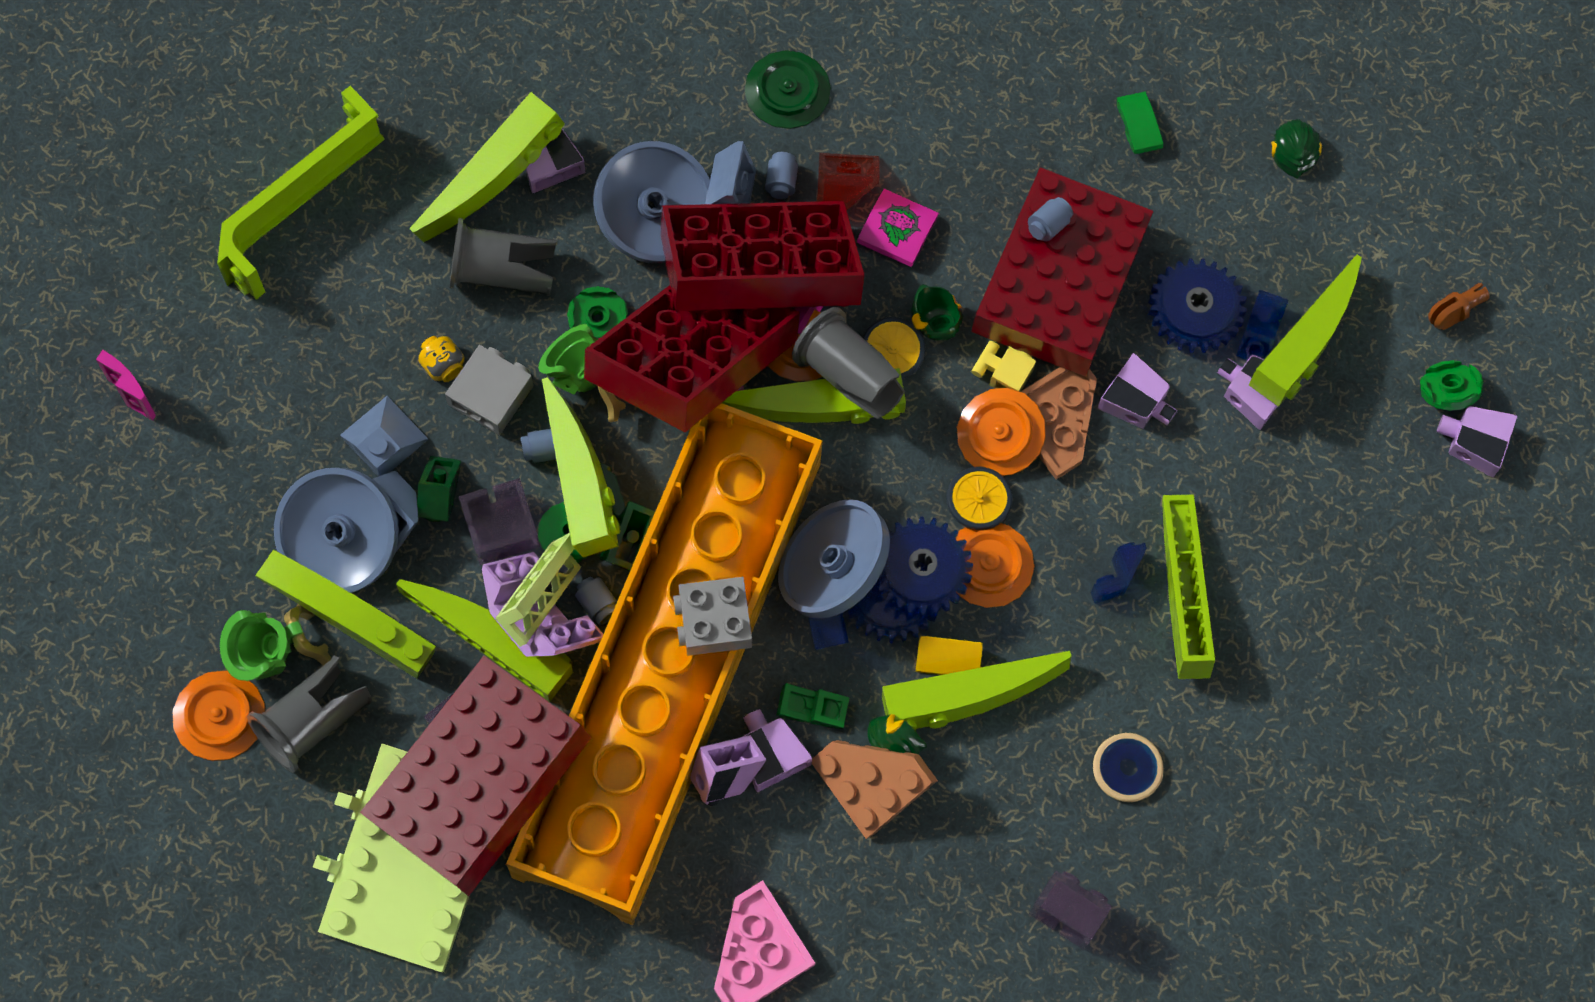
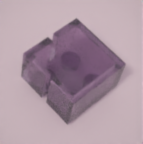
M520 478L492 486L496 502L491 504L486 488L459 496L479 565L540 547L537 531Z
M1055 871L1029 915L1053 931L1059 921H1061L1065 926L1059 934L1085 950L1112 906L1107 904L1108 899L1100 892L1093 889L1089 892L1079 885L1080 881L1066 871H1063L1062 874Z

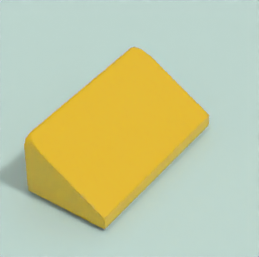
M920 636L915 672L944 675L980 668L983 643Z

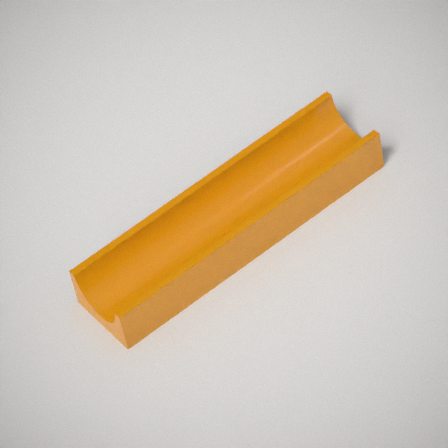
M723 403L718 405L690 429L569 714V717L578 722L592 738L521 828L506 863L511 878L523 883L525 881L538 882L569 892L606 909L618 917L620 921L633 925L690 786V776L700 747L706 746L745 651V649L687 656L686 646H679L677 627L683 626L682 614L675 615L673 596L679 595V584L744 577L752 634L785 548L791 538L820 467L822 440Z

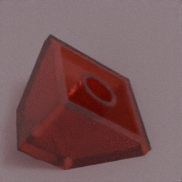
M819 153L817 202L844 201L846 210H848L879 184V156Z

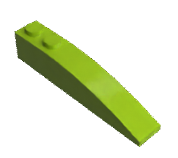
M530 92L410 227V230L421 241L425 242L456 225L459 218L464 220L503 191L529 164L534 163L540 157L541 151L550 141L556 139L561 133L562 127L565 125L563 120L553 109Z
M1358 254L1256 369L1249 386L1278 407L1286 398L1292 400L1302 387L1300 381L1303 378L1308 381L1318 369L1319 365L1316 362L1334 334L1348 306L1356 284L1362 259Z
M897 368L895 370L900 376L896 380L903 388L900 368ZM826 379L736 391L722 402L763 419L782 422L819 423L851 420V423L860 424L867 422L870 417H874L846 398ZM905 394L888 414L882 416L883 419H893L900 416V413L905 412Z
M548 377L544 378L542 383L572 546L582 557L618 547L617 534H620V526L616 516L612 513L611 507L615 505V499L610 487H607L592 443L577 415L561 392Z
M1194 494L1163 495L1162 507L1168 592L1178 679L1210 678L1215 663Z
M275 550L271 552L255 575L264 583L418 679L435 653L436 646L342 587Z
M401 579L397 582L396 585L399 593L548 702L553 699L573 673L572 665L569 664L571 659L565 653L554 656L526 657L493 618L488 609L433 587Z
M1070 651L882 686V702L885 715L894 714V722L905 720L915 731L918 728L928 726L934 729L941 728L949 722L978 715L1012 702L1042 687L1069 670L1071 653Z

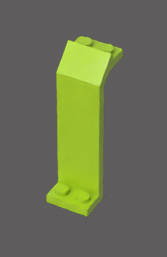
M351 86L341 92L344 102L342 109L348 116L346 119L347 125L222 222L217 264L227 286L234 281L237 288L244 295L250 293L256 300L266 293L257 270L243 256L244 252L385 140L380 134L377 124L378 114Z

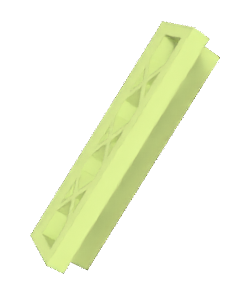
M570 533L550 543L495 618L519 647L527 644L581 568L570 555L575 549L571 543ZM563 564L568 568L565 574L559 573V569ZM550 582L552 585V593L545 592V589ZM536 601L538 603V612L531 611ZM523 619L524 632L514 622Z

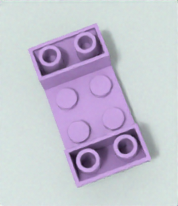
M534 552L483 564L482 574L489 611L494 619L539 560ZM537 601L531 608V611H539ZM554 605L527 644L519 647L513 639L512 641L526 657L554 656L600 643L603 633L588 615L568 620L558 607ZM523 619L514 622L524 632Z

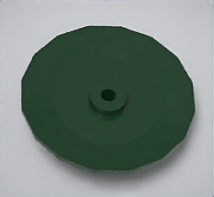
M784 50L770 53L754 64L747 75L745 95L748 106L760 120L773 127L792 129L805 126L821 115L829 102L831 87L827 73L815 59L802 52Z

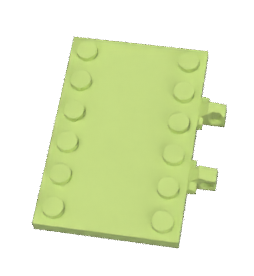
M381 744L366 791L358 789L355 797L338 792L334 803L335 805L353 810L351 819L356 820L345 853H339L337 860L321 855L316 856L313 868L329 872L327 881L334 883L318 932L443 973L469 896L360 813L407 753V751Z

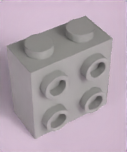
M478 345L445 393V397L450 407L496 434L501 435L533 388L532 375L530 370L524 365L517 362L513 365L505 360L504 355L495 348L489 347L486 349Z
M744 577L679 584V595L673 596L675 615L682 614L683 626L677 627L679 646H686L687 656L752 648Z

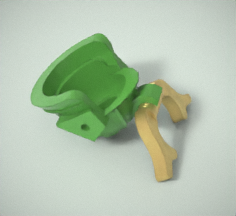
M581 324L563 333L547 348L539 362L538 368L541 373L553 377L552 383L556 387L573 395L577 391L586 392L597 387V385L584 379L585 349L598 340L594 337L590 327L587 324ZM598 386L599 393L608 409V421H618L620 410L626 407L625 403L619 401L614 394Z
M299 604L285 614L284 622L287 625L285 627L276 619L267 618L266 613H252L246 610L237 611L224 625L220 638V654L226 670L234 678L242 681H250L255 678L256 680H261L282 673L286 667L284 661L291 652L290 643H294V647L298 652L316 659L323 666L331 660V657L328 654V646L326 644L317 647L311 645L306 639L299 622V617L309 620L315 614Z

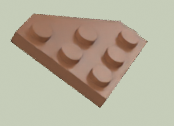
M1059 367L1021 391L1038 405L1045 420L1046 438L1039 458L1055 480L1079 466L1083 460L1097 378L1090 369L1085 377Z
M836 740L828 744L812 758V765L865 839L877 833L938 781L920 755L914 753H899L889 751L886 748L869 745L860 746Z

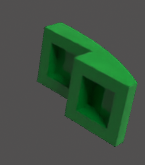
M1146 92L1117 97V108L1125 124V134L1134 155L1162 149V137Z
M786 683L782 685L776 716L843 729L849 697L821 689L812 691Z

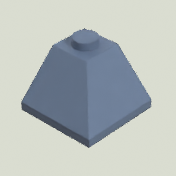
M388 396L383 398L340 435L378 477L391 472L428 440Z
M395 470L373 478V480L382 487L394 506L399 528L397 552L418 523L416 492Z

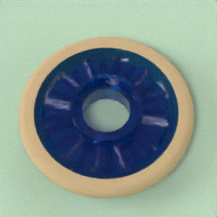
M1121 733L1108 738L1099 746L1094 756L1093 772L1099 787L1108 796L1122 802H1136L1149 797L1160 785L1163 777V761L1158 749L1148 739L1133 733ZM1129 759L1135 762L1137 772L1132 776L1124 775L1119 767L1121 761Z

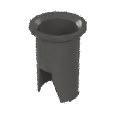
M459 218L449 288L454 289L455 284L458 285L460 282L550 296L553 277L521 263L508 262V260L522 262L554 258L557 239L471 228L463 223V218Z
M832 307L815 317L800 334L792 351V360L799 367L810 365L846 398L876 419L885 416L900 402L905 393L896 380L900 375L879 351L846 324V313L841 308Z
M335 655L329 662L265 712L260 714L252 711L247 715L248 723L262 745L282 767L291 773L298 770L297 763L300 757L364 706L372 703V697L367 687L364 686L331 700L324 707L319 705L318 702L341 673L337 666L341 659Z

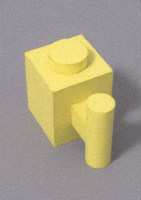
M989 341L973 367L972 374L982 378L988 369L993 372L990 386L995 389L1010 388L1021 392L1034 370L1036 360L1032 359L1031 355L1015 350L1010 346L1001 359L995 356L1000 346L994 341Z

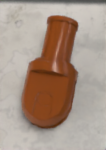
M1478 283L1461 294L1458 292L1448 294L1431 308L1428 314L1429 322L1435 328L1444 330L1458 322L1464 321L1469 318L1472 308L1489 300V291L1486 287H1483L1482 283Z

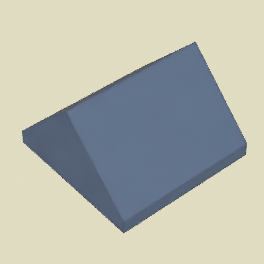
M737 141L715 154L705 204H740L751 202L756 168L743 141Z

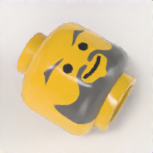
M431 336L422 343V350L418 361L434 381L443 380L444 382H449L455 379L463 369L462 365L465 357L453 340L448 336L438 338Z

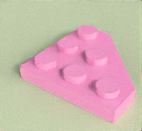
M763 880L735 897L714 986V991L721 1002H758L816 964Z

